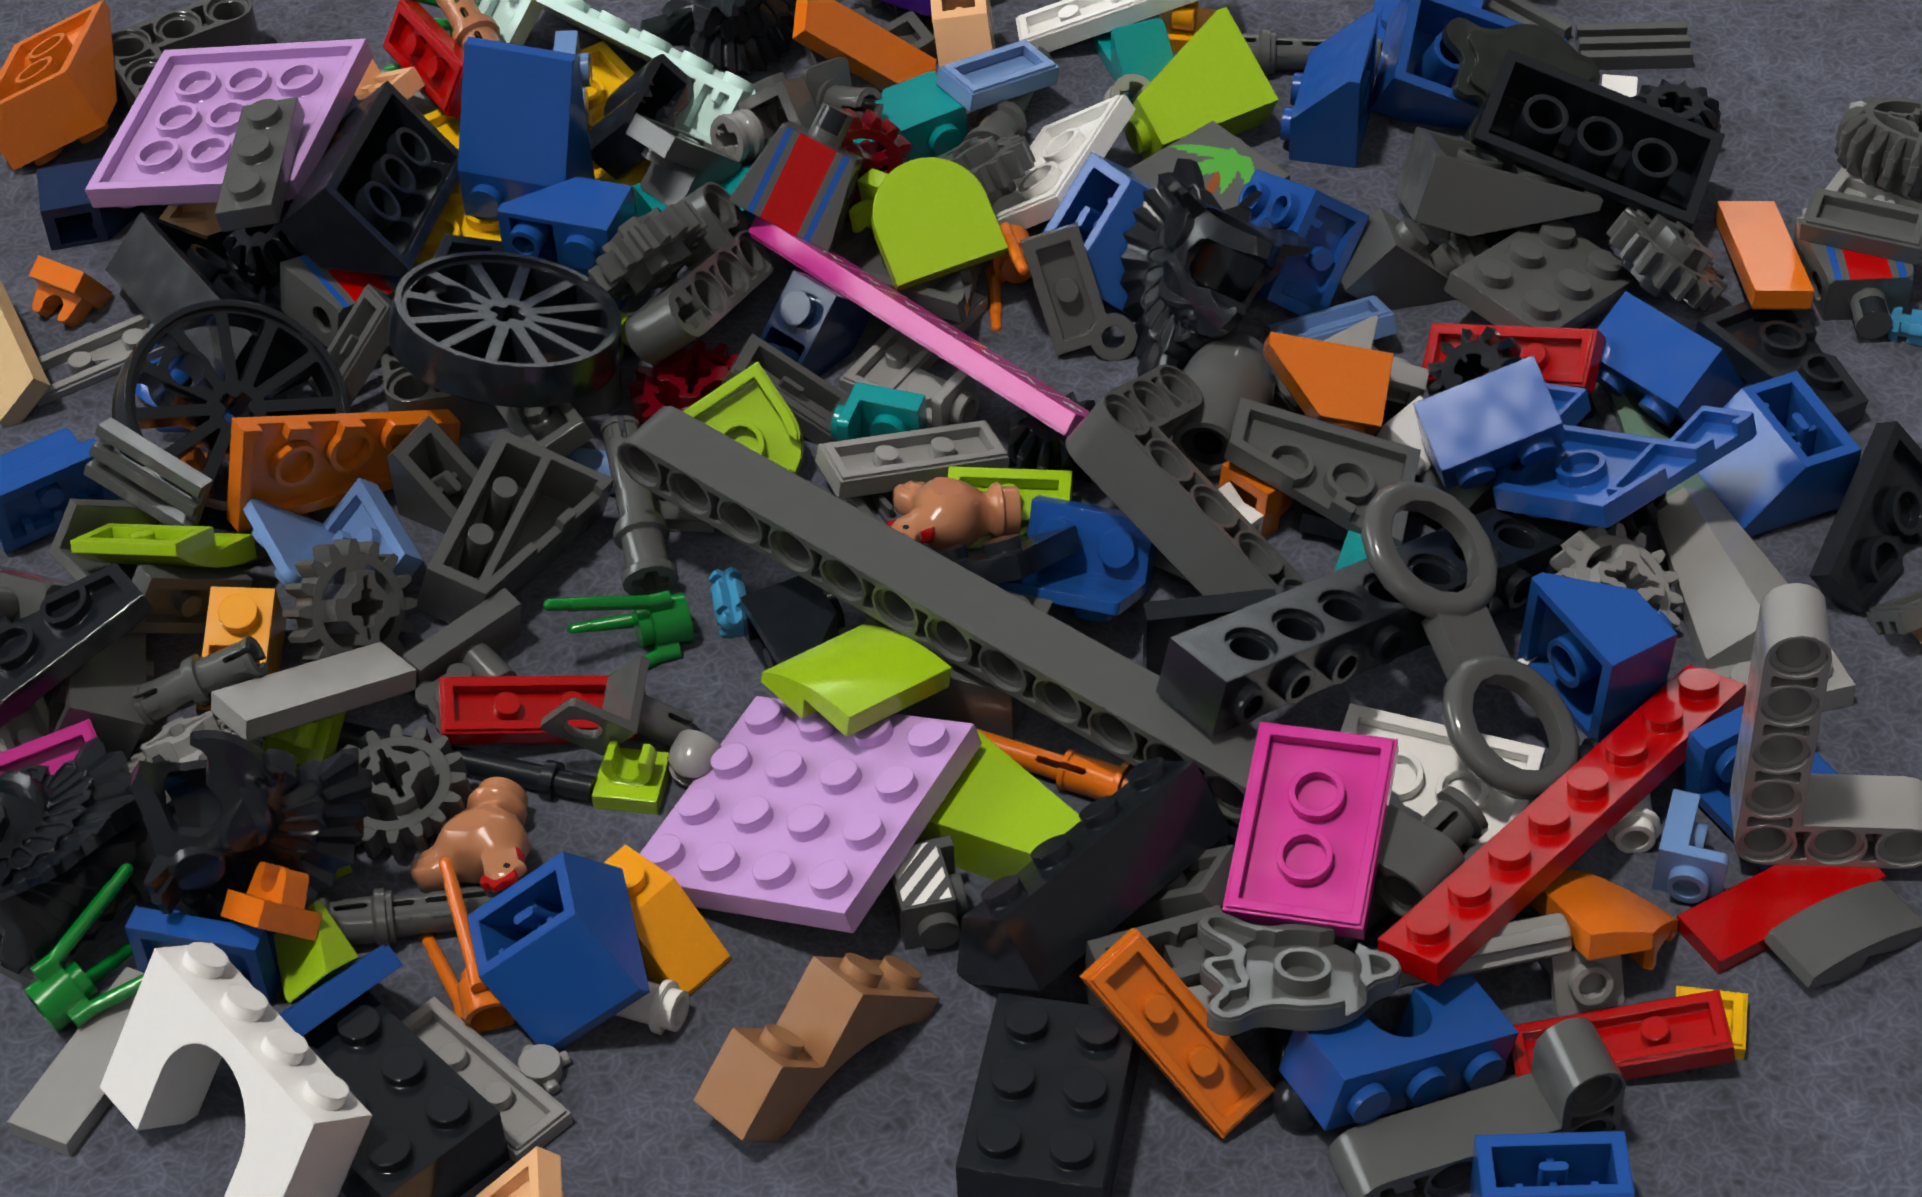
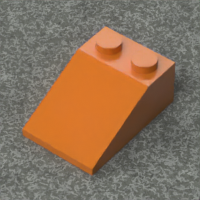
M104 0L14 44L0 70V152L13 170L31 162H34L37 166L43 165L60 154L63 146L77 139L81 143L90 142L99 137L109 127L107 121L117 102L110 8Z

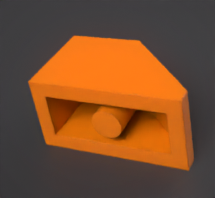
M1270 332L1264 342L1262 355L1307 417L1372 436L1377 433L1382 427L1394 353Z

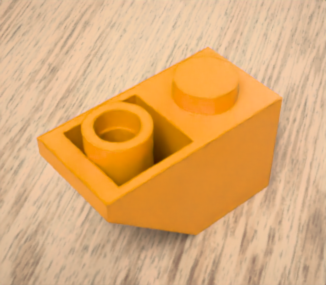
M211 586L202 657L235 644L247 636H251L257 640L266 656L265 659L255 663L265 662L268 664V673L266 675L279 672L283 654L286 618L282 615L283 610L276 589ZM195 704L198 710H211V705L201 707V704Z

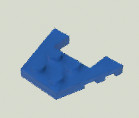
M1546 383L1563 422L1565 443L1557 445L1556 452L1540 462L1522 465L1520 461L1500 468L1492 488L1497 510L1526 514L1531 518H1550L1580 523L1590 528H1609L1753 439L1757 434L1754 414L1748 411L1702 405L1668 440L1585 428L1576 425L1591 411L1587 389Z

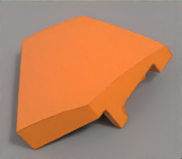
M1565 870L1529 903L1541 916L1552 913L1563 914L1571 929L1572 945L1588 961L1628 954L1642 968L1653 970L1656 966L1657 952L1665 940L1671 942L1678 931V919L1633 892L1587 871Z

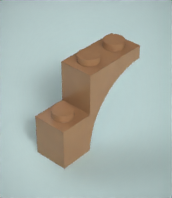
M846 953L844 958L813 956L776 1025L766 1024L764 1028H732L693 1101L742 1141H777L790 1130L815 1093L846 1061L880 1036L899 1027L922 1022L933 1012L940 998L919 983L922 975L915 967L891 955L884 956L883 960L866 959L854 953Z

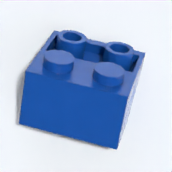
M1091 152L1043 232L1077 222L1101 299L1123 311L1122 309L1128 298L1126 291L1119 284L1123 272H1125L1120 257L1127 250L1128 245L1123 233L1135 225L1136 219L1133 210L1143 205V191L1155 187L1129 169Z
M577 176L501 203L497 210L503 252L549 260L569 267L589 278L588 271L597 265L595 262L597 257L604 254L601 251L602 247L611 241L619 231L617 229L619 226L633 216L636 218L632 186ZM622 298L616 301L620 311L627 301H623Z
M1797 371L1741 388L1722 408L1753 412L1757 434L1747 443L1698 472V475L1750 537L1838 509L1860 462L1862 449Z
M562 851L467 915L479 978L536 1045L546 1044L554 1047L556 1050H561L650 993L622 868Z
M1625 1131L1475 1135L1470 1178L1471 1197H1635Z

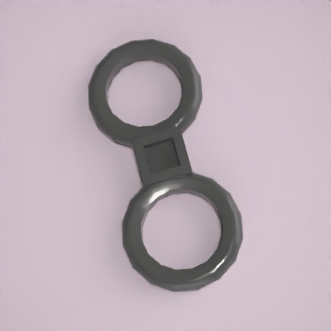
M1400 481L1378 490L1364 510L1361 539L1368 564L1384 589L1404 607L1426 617L1421 624L1447 678L1443 692L1442 717L1449 742L1465 767L1487 787L1513 799L1535 800L1578 762L1580 739L1572 713L1556 688L1534 668L1509 656L1486 605L1496 591L1498 569L1491 540L1476 516L1453 495L1433 485ZM1401 511L1420 512L1437 520L1453 535L1463 551L1468 568L1467 583L1462 591L1446 592L1437 590L1423 583L1406 567L1396 551L1392 537L1393 517L1396 513ZM1498 685L1518 694L1533 708L1544 725L1549 742L1548 761L1543 769H1521L1504 761L1488 746L1477 728L1473 714L1474 692L1479 686Z

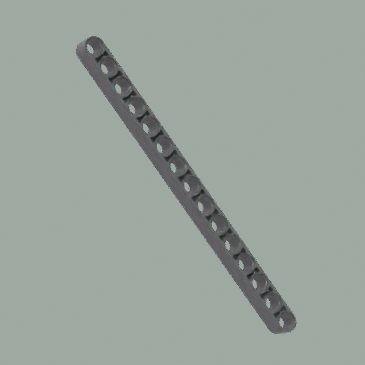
M663 406L618 446L617 455L621 466L631 479L642 487L906 637L918 642L1128 763L1137 766L1155 757H1162L1164 761H1195L1224 817L1239 825L1258 730L1247 724H1241L1216 736H1210L1156 692L1160 678L1159 675L677 408ZM1389 804L1372 901L1403 917L1465 862L1460 848L1442 832Z

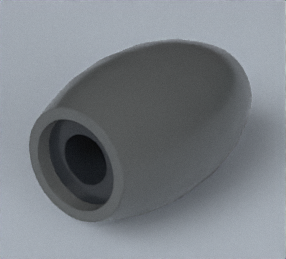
M1230 332L1224 337L1210 340L1209 343L1193 355L1183 370L1199 387L1203 401L1170 439L1206 476L1220 475L1222 464L1228 461L1224 459L1240 397L1273 406L1275 390L1274 372L1262 355L1264 345L1256 338L1245 333Z

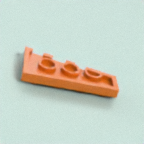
M449 409L232 418L226 519L238 533L253 529L243 511V508L251 498L259 499L299 515L338 505L359 477L377 484L382 492L391 490L393 485L387 456L423 419L430 416L457 447H459L461 422Z

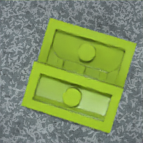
M108 523L70 540L72 553L84 559L109 564L219 568L244 564L257 558L252 534L214 533L211 526Z
M862 624L763 671L761 682L800 718L803 719L819 712L842 734L848 737L948 688L952 667L936 654L903 634L877 625Z

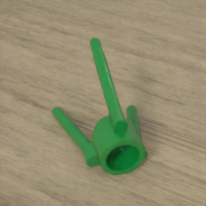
M668 590L650 595L549 598L543 603L546 611L633 610L629 614L572 623L568 625L567 631L574 634L634 627L641 647L653 645L654 651L645 655V657L649 658L648 669L663 662L682 658L680 645L691 643L694 640L692 618L683 593L671 595Z
M129 863L121 865L51 952L30 968L37 979L24 988L23 991L42 1017L57 1033L72 1022L80 1028L98 1013L137 994L144 976L143 974L93 998L99 993L94 984L133 955L129 942L123 944L85 973L74 960L63 968L60 966L133 874L134 868Z

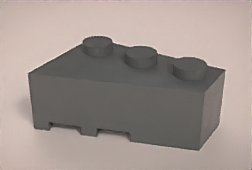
M500 428L426 569L415 609L450 624L504 587L515 596L603 516L615 479Z

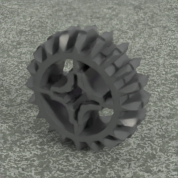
M1885 94L1878 98L1868 96L1862 98V100L1851 102L1849 109L1846 110L1843 116V120L1839 122L1835 137L1837 144L1834 152L1838 155L1837 162L1844 168H1847L1846 171L1850 175L1862 177V181L1866 185L1879 186L1883 188L1884 192H1896L1902 194L1904 198L1912 196L1922 199V100L1909 99L1905 95L1900 98H1893Z

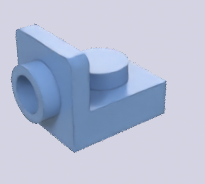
M1673 789L1659 846L1652 889L1668 892L1674 899L1681 902L1697 903L1702 900H1708L1723 892L1730 857L1726 853L1704 849L1708 825L1695 822L1701 794Z

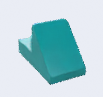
M1162 18L1117 27L1112 31L1093 37V47L1114 82L1125 74H1138L1152 81L1173 58L1166 26ZM1126 92L1125 95L1134 104L1135 101L1131 100L1134 95Z

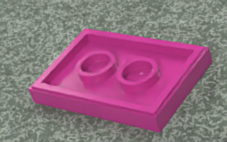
M1259 722L1222 912L1257 925L1307 924L1332 928L1335 930V936L1365 940L1399 752L1398 739Z

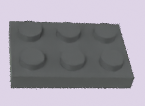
M1557 219L1527 225L1450 272L1444 291L1494 325L1581 328L1615 306L1625 291L1631 293L1636 288L1638 280L1630 271L1621 266V259L1616 254L1599 248L1578 234L1569 223Z

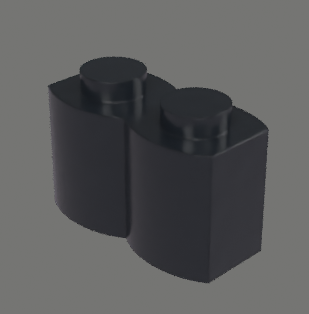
M664 54L657 55L609 95L604 108V118L589 131L592 160L615 180L623 178L646 160L641 155L645 146L625 134L633 117L638 113L675 128V116L685 109L691 100L693 93L692 79Z

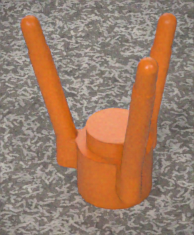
M1007 222L999 225L1008 246L1007 253L990 259L991 264L984 271L988 281L989 316L992 331H1000L1002 329L1001 283L1004 281L1022 283L1031 277L1020 240L1028 238L1030 235L1022 226Z
M443 857L439 861V867L466 966L461 973V980L458 982L433 934H423L421 936L423 946L453 1004L455 1015L464 1021L465 1026H470L477 1033L511 1026L516 1020L479 978L467 919L468 913L459 880H457L451 858Z

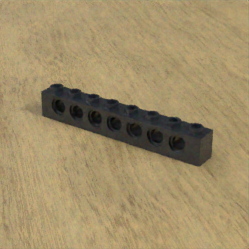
M1497 507L1475 515L1491 540L1498 564L1496 591L1486 605L1491 617L1509 609H1516L1526 603L1531 577L1542 572L1556 574L1558 572L1549 562L1553 556L1563 550L1561 544L1579 531L1567 521L1550 518H1531L1526 514L1497 510ZM1441 528L1396 546V551L1406 567L1423 583L1446 592H1459L1465 588L1468 568L1464 554L1453 535L1446 528ZM1364 559L1170 637L1156 692L1213 737L1241 724L1251 723L1256 718L1283 706L1295 704L1304 697L1334 684L1344 683L1349 678L1376 666L1388 664L1395 658L1425 645H1431L1421 624L1426 617L1407 609L1384 589L1368 564V560Z

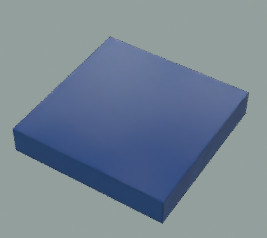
M381 945L344 968L279 1015L295 1032L304 1036L403 966V964L389 945L386 947Z

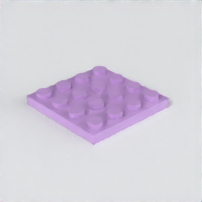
M367 39L164 50L85 188L92 207L133 208L147 205L183 206L193 203L218 202L242 107L263 99L281 100L298 97L305 117L284 201L294 199L322 159L373 58Z
M756 696L720 744L722 747L712 755L711 765L713 769L707 775L694 779L640 852V855L673 876L695 907L854 933L982 742L975 725L972 723L893 714L846 737L819 712L802 719L782 700Z

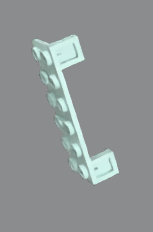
M482 0L478 7L481 13L492 17L498 24L501 42L524 45L541 10H544L646 62L651 61L657 55L664 54L693 81L691 100L686 108L678 113L675 119V128L704 139L712 144L710 129L713 120L719 115L731 114L738 110L737 102L756 93L753 84L729 71L723 73L713 68L714 65L686 50L682 53L672 48L670 43L645 30L639 32L631 28L629 23L604 10L599 12L590 8L591 5L583 0Z

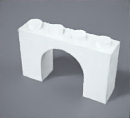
M193 942L189 945L154 948L101 1082L100 1089L137 1131L185 1124L198 1115L219 1062L223 1057L233 1071L240 1087L245 1109L246 1125L242 1153L224 1197H338L372 1118V1114L352 1094L348 1085L336 1076L308 1046L305 1038L289 1026L268 1003L265 995L251 985L229 961L226 953L216 947L213 942Z

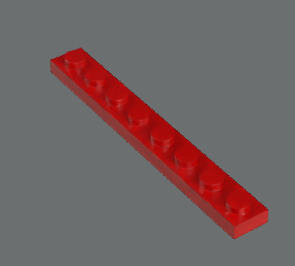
M1689 664L1685 666L1378 938V951L1394 956L1401 966V971L1439 986L1686 761L1685 753L1690 731L1743 706L1746 684L1721 676L1707 668H1698Z

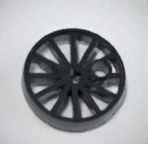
M474 251L440 256L423 262L408 271L399 281L394 293L387 336L390 349L399 363L416 378L440 391L462 399L488 405L532 408L576 401L593 394L611 380L618 367L622 328L620 310L614 299L605 289L587 276L564 265L529 255L496 251Z
M220 299L199 302L181 308L162 319L140 339L127 357L118 375L112 399V418L142 437L141 429L183 427L191 430V432L164 450L181 459L195 449L203 446L207 447L208 454L201 473L211 478L214 482L224 455L228 461L230 459L231 423L223 418L227 413L235 418L350 413V405L346 386L336 363L326 348L310 331L289 316L270 307L242 300ZM203 326L208 328L211 336L216 372L207 357L195 347L184 331ZM230 326L257 333V339L239 379ZM272 340L297 358L296 361L255 388L253 386ZM158 345L168 348L169 350L161 357L157 365L146 360L147 355ZM178 369L186 372L193 379L195 386L186 387L178 384L171 377L169 370ZM306 374L311 375L322 396L269 400ZM137 384L148 386L149 395L158 407H136L135 394ZM120 451L121 454L136 462L140 466H145L140 462L136 461L135 459H133L132 457ZM165 479L166 482L170 483L171 485L175 486L179 490L183 491L184 493L192 497V494L175 485L171 481ZM208 496L199 525L211 526L214 529L236 531L226 519L227 502L215 500Z

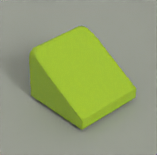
M321 900L314 902L306 908L322 914L315 941L281 933L273 935L283 992L289 1004L315 990L359 957Z

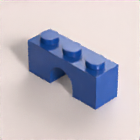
M1471 974L1447 979L1439 986L1428 984L1414 988L1395 1035L1379 1029L1364 1013L1343 1026L1328 1030H1293L1278 1070L1324 1131H1328L1352 1123L1365 1124L1384 1114L1413 1106L1420 1107L1441 1098L1495 1084L1506 1070V1062L1519 1032Z

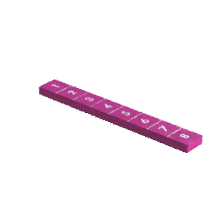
M758 216L755 217L748 231L751 234L750 237L1062 435L1068 437L1089 413L1085 408L834 251L826 252Z

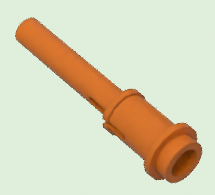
M976 728V730L984 734L1028 772L1056 780L1058 790L1070 791L1095 800L1105 796H1112L1128 783L1126 779L1128 772L1135 767L1127 761L1119 766L1080 754L1073 749H1069L1064 755ZM1047 762L1060 767L1055 768L1052 766L1045 765L1043 763Z

